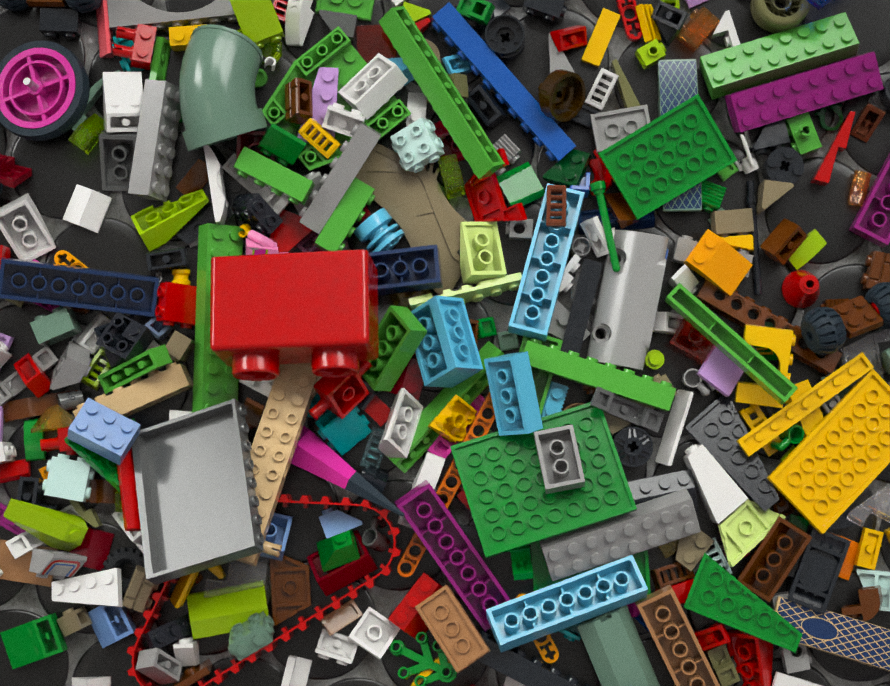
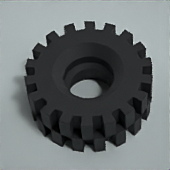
M132 547L116 549L107 556V560L103 563L104 568L102 571L114 568L121 569L124 564H131L134 568H136V565L145 567L143 553L140 549ZM121 575L122 596H124L131 579H126Z

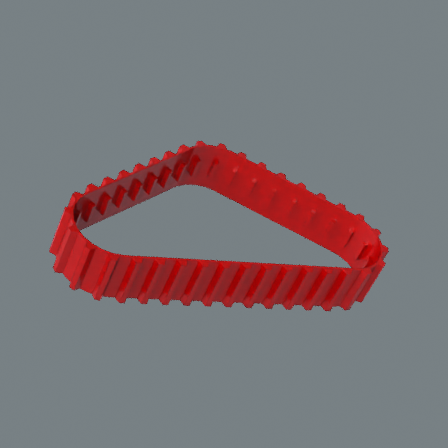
M281 494L278 502H283V507H289V503H303V508H309V504H324V509H329V505H344V510H349V506H363V511L367 512L368 508L380 514L378 519L382 520L384 518L389 524L391 530L387 531L388 535H393L394 545L393 548L388 550V552L392 553L390 561L387 565L382 563L379 566L382 570L376 575L370 577L367 574L364 576L366 581L354 588L352 584L348 586L350 591L339 598H337L336 594L332 596L333 602L322 609L319 605L314 608L316 612L306 619L303 615L298 618L300 623L292 628L283 627L281 629L283 633L274 638L273 642L241 661L235 657L231 660L233 665L223 671L220 668L216 669L214 677L206 682L202 678L197 682L198 685L212 686V681L220 684L229 676V670L236 674L245 667V660L253 663L261 657L262 649H265L267 652L272 651L278 646V639L281 638L285 642L294 636V629L299 628L301 631H304L311 625L310 619L313 617L320 621L327 615V608L339 609L343 605V598L349 596L354 599L360 594L359 588L365 585L370 589L375 586V578L380 574L388 576L392 571L390 563L394 557L400 556L402 551L397 546V534L401 532L400 526H394L389 519L390 510H380L372 506V502L364 499L362 503H353L351 497H343L341 502H333L331 496H323L321 501H313L311 495H302L300 500H293L291 494ZM178 578L163 582L162 590L153 593L152 598L156 603L154 607L144 611L143 616L147 621L145 625L135 629L134 634L138 639L134 645L127 649V653L132 656V667L127 671L128 675L135 676L141 686H158L155 684L156 681L137 671L136 665L139 651L146 648L143 647L146 641L144 634L151 631L155 620L161 617L162 614L159 612L164 602L170 599L171 596L168 594L173 584L178 582Z

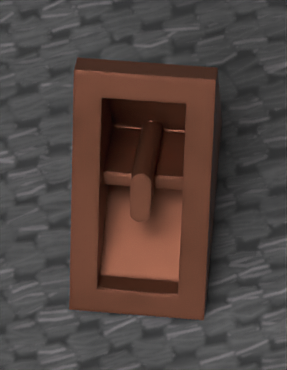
M868 103L862 109L850 134L867 143L886 112Z

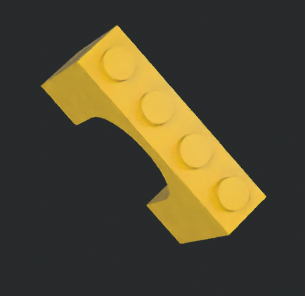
M745 324L743 339L749 345L766 347L774 351L778 358V370L790 380L791 373H788V366H792L793 354H790L791 346H795L796 335L793 334V330ZM737 382L735 402L783 408V405L778 403L757 383Z

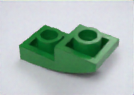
M43 419L24 420V448L27 462L46 460V451H42L40 447V439H44L45 421Z

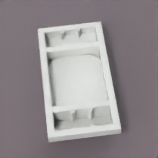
M205 145L204 152L216 224L224 225L229 205L226 200L223 181L224 171L209 145Z

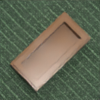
M351 599L339 609L326 615L320 622L331 637L363 616L354 600Z

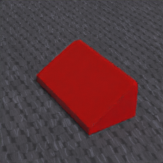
M576 25L550 32L558 52L587 45L586 26Z

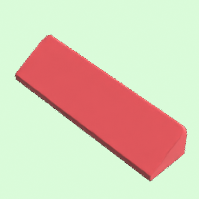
M102 0L101 6L96 9L100 58H114L112 56L113 32L109 27L107 0Z

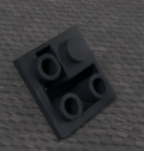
M117 312L97 340L96 345L127 361L145 352L155 336L146 326Z

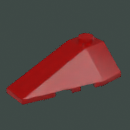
M738 629L728 630L731 642L727 643V649L730 657L733 656L737 665L735 667L736 671L740 673L744 683L742 686H771L773 644Z

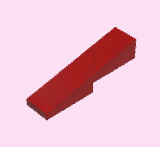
M850 111L846 115L811 183L826 186L829 183L837 151L842 152L846 149L855 112Z

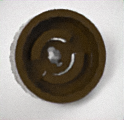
M565 69L555 70L550 73L538 87L541 111L545 116L561 122L574 118L582 108L585 100L586 88L582 77Z

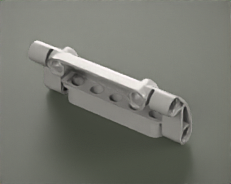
M615 230L614 242L619 257L620 271H613L610 255L607 254L587 356L598 359L599 364L607 362L619 367L643 371L646 352L649 350L666 267L665 256L669 241L668 237L636 231ZM597 329L604 331L605 336L603 339H598L595 336Z

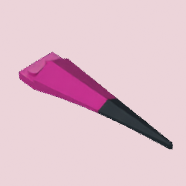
M303 425L291 464L402 517L405 516L402 511L354 470L321 438Z

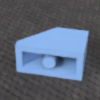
M333 508L322 511V516H319L326 538L364 524L363 520L340 510L333 511Z

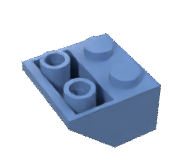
M99 606L88 612L93 623L91 626L102 648L134 633L137 628L127 607L124 606L123 608Z

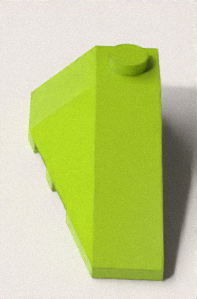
M203 189L183 195L175 202L168 200L163 202L162 206L156 208L153 205L130 217L150 252L167 243L209 202V199Z

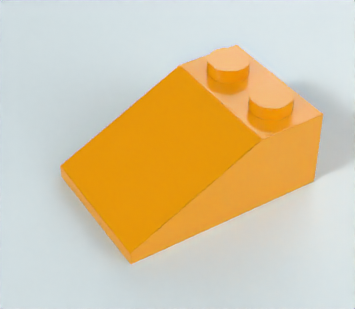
M709 229L705 231L683 262V264L729 296L733 294L753 265L725 240Z

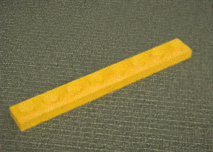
M863 352L737 440V443L749 457L874 368Z

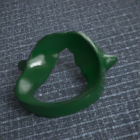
M832 104L822 107L815 113L824 130L834 131L842 125L843 114L841 107L843 104ZM827 107L833 110L839 117L838 124L834 127H828L825 124L824 119Z

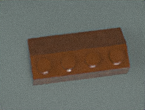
M778 516L737 580L750 591L770 603L812 539V536L790 521Z

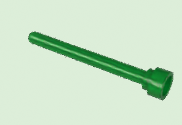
M605 181L593 182L590 184V189L597 198L612 269L614 272H619L620 264L604 198Z

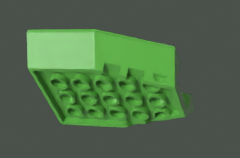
M339 26L293 62L262 110L264 117L270 125L274 123L296 136L297 131L300 129L301 124L286 121L285 85L294 78L311 81L313 88L319 67L339 68V91L367 65V62L352 46L351 40ZM338 93L337 103L344 105V109L351 112L353 108ZM393 95L368 120L365 119L364 124L380 133L381 139L410 116L411 112L400 99L397 100ZM335 132V139L341 146L329 159L311 144H306L297 159L309 171L332 163L335 157H340L342 154L340 148L345 140L349 142L352 137ZM327 145L324 149L327 151L331 145Z

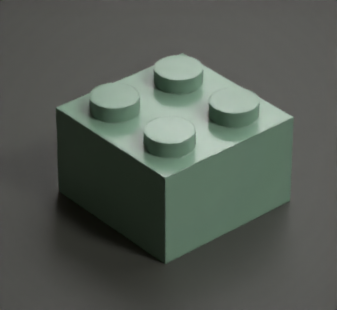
M63 306L53 309V313L47 316L45 314L39 315L34 318L35 321L30 322L38 344L48 345V347L83 332L75 312L66 307L63 308Z

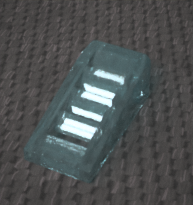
M373 427L360 462L361 466L367 468L371 464L379 469L384 453L378 447L371 445V443L379 444L380 439L374 438V435L382 438L384 430ZM369 450L380 453V455L377 456L369 453ZM366 457L377 460V463L366 460Z

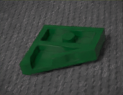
M572 149L543 175L544 181L565 185L569 188L570 185L579 186L590 162L591 154Z

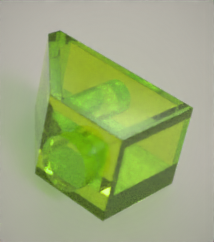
M94 113L87 120L79 124L68 140L88 155L99 141V134L104 130V120Z

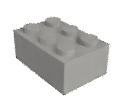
M573 424L534 432L545 493L550 494L585 487Z

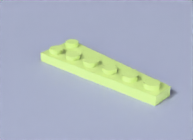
M519 272L481 281L475 287L464 285L458 291L447 289L437 296L463 298L464 304L471 301L479 302L484 297H495L501 295L504 291L518 290L522 275ZM432 293L409 298L411 310L434 297Z

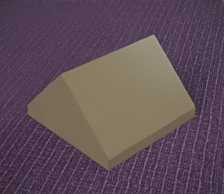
M764 180L758 186L757 215L791 190L794 185L788 182Z

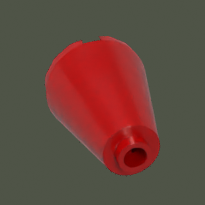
M793 271L786 276L782 283L783 298L793 307H809L819 297V281L808 271Z

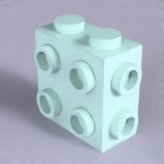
M420 118L390 136L393 142L392 148L398 153L400 165L404 170L414 173L420 172L426 164L438 161L440 156L445 154L442 148L444 147L443 142L437 137L435 133L436 128L431 120Z
M58 453V457L52 456V459L48 460L46 471L49 472L48 478L44 479L42 490L45 491L44 495L86 502V499H89L91 495L89 483L90 479H94L95 469L80 457H77V461L70 460L69 455Z

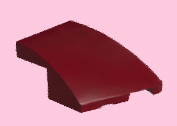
M0 154L1 184L15 188L32 176L31 168L15 165V157Z

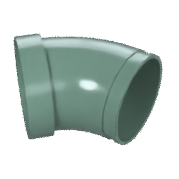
M214 24L201 25L193 30L187 44L180 70L179 100L185 127L182 135L188 152L204 148L205 145L211 146L237 138V135L259 131L268 127L262 108L258 109L255 98V82L259 67L263 61L262 52L250 38L234 29Z

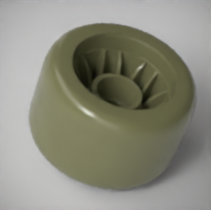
M751 0L750 3L751 14L757 25L765 31L774 34L798 27L807 16L811 6V0ZM775 3H781L783 5V8L777 7Z

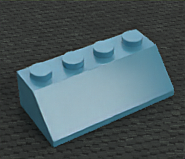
M528 351L484 359L499 436L529 434L543 429Z

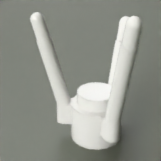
M747 130L744 131L745 137L743 134L740 135L747 157L741 159V164L738 160L734 162L739 172L744 171L745 174L759 168L754 153H750L749 150L752 143Z

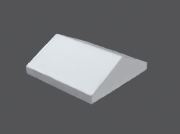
M77 184L63 220L99 233L113 198Z
M368 607L348 638L380 660L400 628L371 607Z

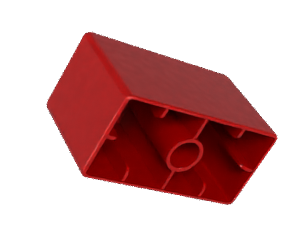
M361 249L212 257L211 350L227 366L232 367L234 378L246 381L275 379L280 375V364L311 363L312 373L320 377L341 378L358 374L359 361L376 360L379 355L378 270L369 252Z

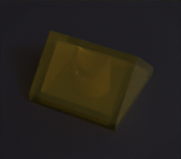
M58 404L51 406L45 410L31 428V433L55 431L59 428L70 427L75 418Z

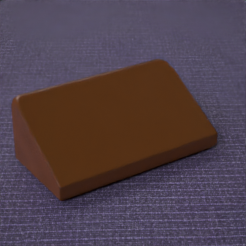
M199 158L176 186V189L183 195L203 189L209 181L206 163Z
M608 193L604 195L605 202L621 229L639 221L635 218L621 193Z

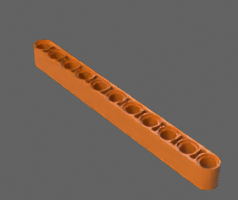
M490 391L486 395L462 442L487 435L495 420V413ZM485 408H490L493 411V415L489 419H485L482 416ZM477 425H481L484 428V432L480 436H476L473 433V429ZM454 458L436 490L437 495L445 494L448 497L447 502L444 503L447 509L461 484L458 470L455 468ZM448 477H455L457 480L456 485L453 487L447 486L446 479ZM415 531L397 564V571L402 577H409L414 573L426 550L425 545ZM414 545L421 549L417 555H412L409 552L410 548ZM403 563H409L411 570L403 572L400 566Z

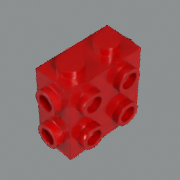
M173 282L160 283L157 289L156 321L163 322V326L174 327L175 324L181 325L180 328L192 329V326H195L197 286Z

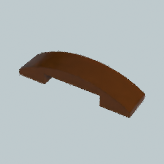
M70 391L46 394L39 398L35 396L7 402L2 405L5 422L61 412L57 394Z

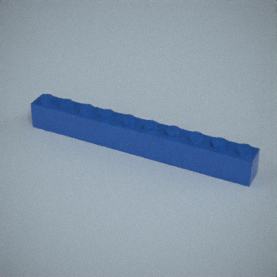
M450 2L432 17L431 21L433 23L431 25L438 33L441 31L444 34L446 43L458 50L457 55L461 60H467L471 65L469 67L476 76L479 74L482 77L484 86L496 93L495 98L498 102L504 103L509 108L507 110L514 119L517 117L520 120L522 129L534 136L533 141L537 146H542L547 151L545 154L552 162L554 160L559 162L576 146L552 118L544 115L539 103Z

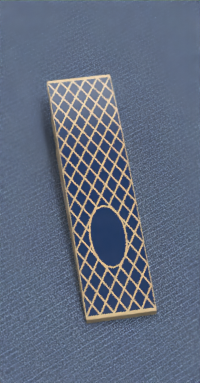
M777 597L774 611L803 634L799 644L890 672L889 629L827 610L823 615L786 600L787 598Z

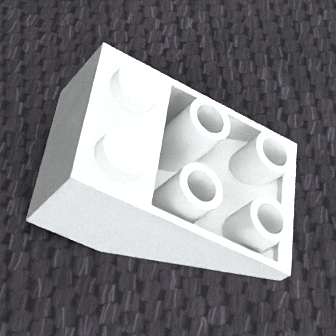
M141 71L102 72L104 130L106 132H137L143 98Z

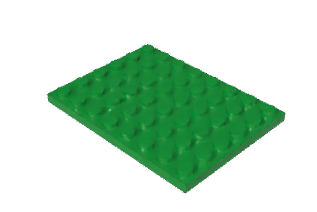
M591 402L541 417L543 429L537 430L541 431L573 424L585 487L550 494L545 493L534 432L499 436L497 431L450 446L486 558L637 511L604 413L591 406Z

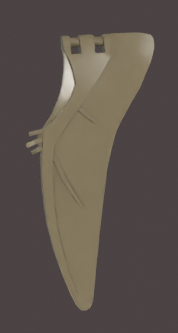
M376 143L357 173L356 178L375 189L373 201L382 208H385L392 219L404 231V236L410 248L437 244L440 252L443 288L433 290L438 295L442 294L443 290H452L461 276L460 255L457 253L460 249V223L468 221L455 211L443 194L437 182L440 169L437 168L435 173H433L434 163H430L429 170L425 165L424 169L417 173L406 171L400 165L398 153Z

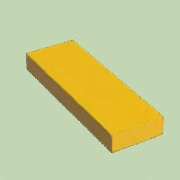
M605 8L602 9L581 61L599 68L621 16L620 14Z

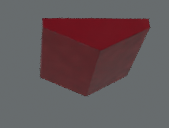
M88 527L81 545L70 552L87 557L83 567L102 571L104 568L103 563L110 554L115 534Z

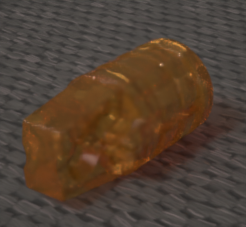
M855 170L850 187L849 204L862 206L872 174Z

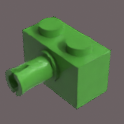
M809 112L794 116L785 121L791 141L790 148L797 151L801 157L815 152L822 147Z

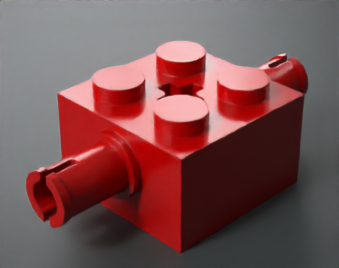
M360 361L359 373L354 376L341 378L322 377L313 386L320 396V401L308 411L309 414L318 420L328 409L343 419L370 393L361 376L372 367L369 361Z

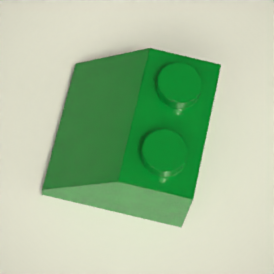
M272 123L267 128L257 147L261 149L260 153L267 157L272 155L277 158V163L287 167V165L292 166L307 143Z

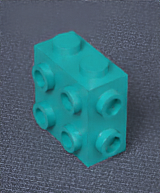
M357 406L343 419L329 411L315 422L319 427L318 434L323 440L327 438L329 440L327 442L329 447L334 451L337 450L341 455L351 450L353 446L372 432L367 426L370 423L363 414L361 416L358 415L360 410Z

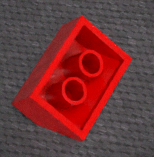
M424 571L389 616L388 620L415 639L419 632L426 633L429 628L415 606L444 586Z

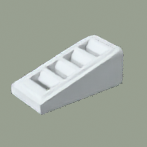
M601 68L585 103L602 111L619 76ZM602 75H605L613 79L612 82H609L601 78ZM599 81L608 85L609 88L606 89L602 86H599ZM596 88L605 92V96L596 93ZM594 95L602 99V102L600 103L592 99V96Z

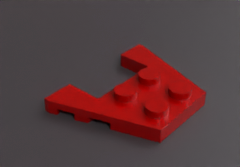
M498 149L497 152L505 163L499 168L501 169L510 164L505 149ZM495 173L482 179H478L474 174L464 185L475 222L527 220L522 203L506 208Z

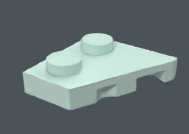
M857 568L856 572L863 587L880 585L883 598L880 610L890 611V572Z

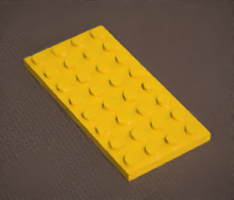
M871 369L767 477L820 534L826 532L890 463V386L874 369Z

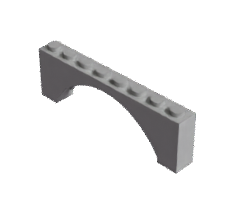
M107 0L109 27L115 33L117 32V26L135 29L138 23L157 27L156 30H163L164 27L202 25V23L207 22L209 24H220L221 21L226 20L228 22H238L230 0H215L203 8L176 13L156 9L141 0Z

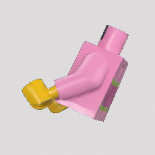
M246 223L240 226L245 232L240 231L238 235L242 238L248 237L246 238V255L279 254L276 242L251 230L250 225Z

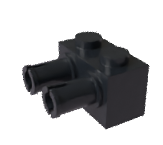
M20 476L17 500L59 511L58 504L42 503V497L48 496L44 495L45 491L42 490L43 480Z

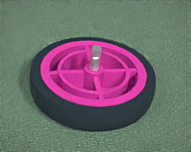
M50 41L28 42L13 49L0 62V123L11 133L32 141L54 139L70 130L83 115L89 99V78L81 61L69 49Z

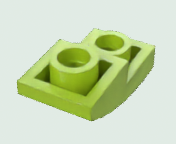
M816 229L807 234L808 237L788 259L797 270L811 260L827 244Z

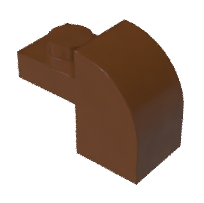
M880 585L860 588L858 590L860 604L844 605L841 608L842 615L857 618L862 614L863 621L872 619L882 607L883 598Z

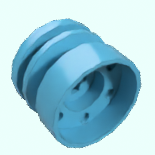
M385 208L376 211L353 232L361 243L370 240L371 242L366 249L368 251L374 249L373 252L391 250L405 234L402 229L395 232L399 227L397 223L388 227L392 217Z

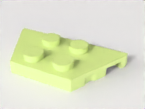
M746 500L718 525L729 566L734 567L766 536L778 516L785 519V515L778 514L770 509L764 513L753 501Z

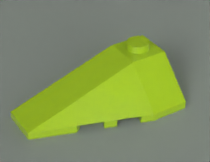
M12 498L3 515L6 519L48 546L68 552L81 545L88 530L85 520L80 516Z

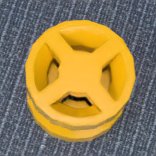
M172 270L173 283L190 285V270Z

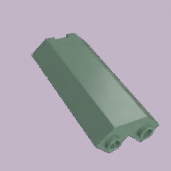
M627 605L583 621L577 626L601 686H660Z

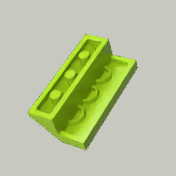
M264 581L192 593L187 596L193 639L230 633L231 628L235 624L244 623L254 613L259 614L264 611L266 616L269 615Z

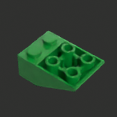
M56 613L0 633L12 669L68 649L57 622Z

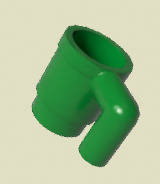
M799 425L791 426L779 435L782 439L781 443L773 441L770 447L783 451L790 443L799 444L804 438L803 428Z

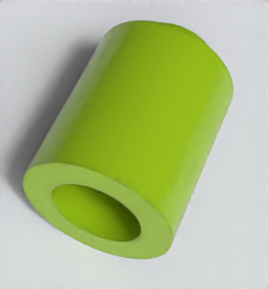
M651 350L646 353L644 366L648 370H657L664 364V355L660 351Z

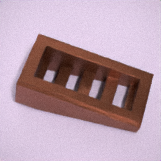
M547 185L546 227H566L565 185ZM551 201H562V203H551ZM551 209H562V211H550V210H551ZM550 216H562V219H550Z

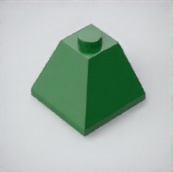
M353 529L316 542L323 572L360 559Z

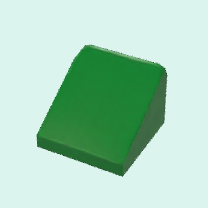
M493 317L477 319L479 321L477 340L497 335Z

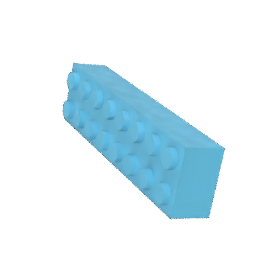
M546 186L510 318L509 333L546 342L585 192L566 188V227H546ZM551 201V203H562V201ZM551 209L550 211H562V209ZM550 216V219H562V216Z
M633 555L488 608L486 609V618L500 652H504L647 598L648 588Z

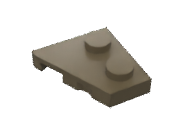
M703 531L679 539L675 560L691 572L704 553L713 544L714 540Z

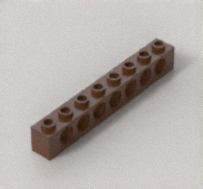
M705 279L695 296L706 307L742 328H745V324L765 326V321H770L774 328L793 330V334L796 335L795 346H791L790 354H793L794 358L825 376L832 374L842 356V353L837 350L832 354L823 355L822 358H818L808 348L807 344L805 349L800 348L798 341L804 339L800 326L791 325L785 317L772 314L769 308L758 306L752 298L739 295L737 290L729 296ZM714 293H721L723 299L717 300L714 296ZM731 302H737L739 310H734ZM748 311L755 313V320L748 317Z

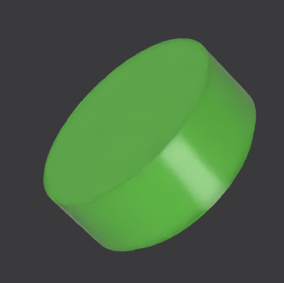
M259 68L255 88H262L268 82V76L263 69Z

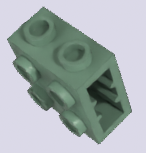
M264 611L259 614H252L242 624H235L230 630L228 639L230 654L233 657L236 656L241 661L273 642L275 624L271 616H266Z

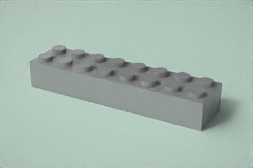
M685 488L637 504V511L539 541L552 581L701 532L693 500L687 489Z

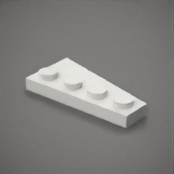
M119 568L51 582L52 601L123 608L121 569Z

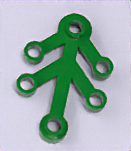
M419 632L416 635V641L421 645L423 656L406 648V645L400 640L391 642L389 650L394 656L400 657L404 655L419 663L410 668L401 667L398 670V676L401 679L407 680L412 675L431 669L436 673L426 677L422 675L417 676L414 680L416 686H426L438 680L444 683H450L455 680L457 672L452 664L448 663L443 650L436 649L437 641L433 643L432 647L438 653L440 664L433 661L428 644L429 637L425 632ZM425 635V640L420 641V636ZM399 644V649L395 651L394 646ZM449 669V675L444 676V671ZM407 670V675L402 677V671ZM419 679H424L422 685L418 684Z

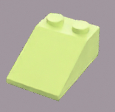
M497 221L460 223V270L463 284H478L481 281L491 280L507 274Z

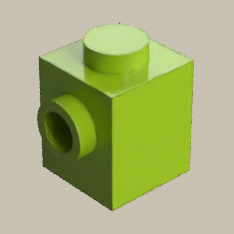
M655 39L637 49L635 55L643 69L646 70L655 65L658 60L665 58L666 48L662 42L659 43Z

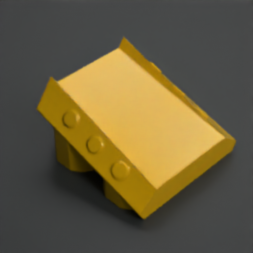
M455 395L430 422L428 427L449 442H460L464 440L466 436L465 428L473 423L477 411L461 397Z

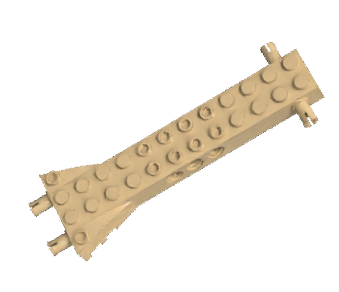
M311 363L280 364V375L274 379L251 446L250 455L254 463L253 476L257 483L255 491L259 499L258 512L262 519L260 527L264 540H266L265 538L312 399L317 394L313 386L322 378L312 373ZM265 541L263 553L278 558L282 545ZM262 552L237 559L236 561L256 566Z

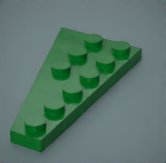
M704 553L684 608L796 653L803 634Z

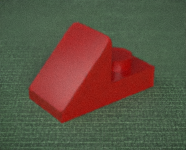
M715 622L708 628L694 632L703 651L731 642L724 624L720 622Z

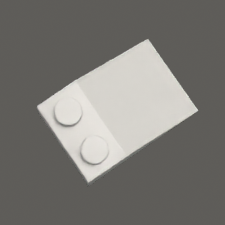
M28 193L0 207V230L18 259L32 261L56 248L36 205Z

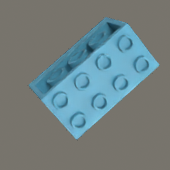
M435 295L411 311L427 330L426 335L415 351L424 386L452 388L483 370L463 298Z

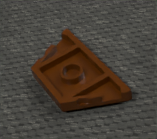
M285 555L282 561L270 558L272 612L274 626L312 605L310 567Z

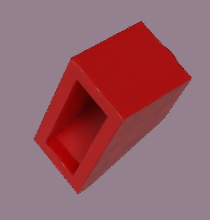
M29 353L13 364L24 384L37 398L50 390V379Z

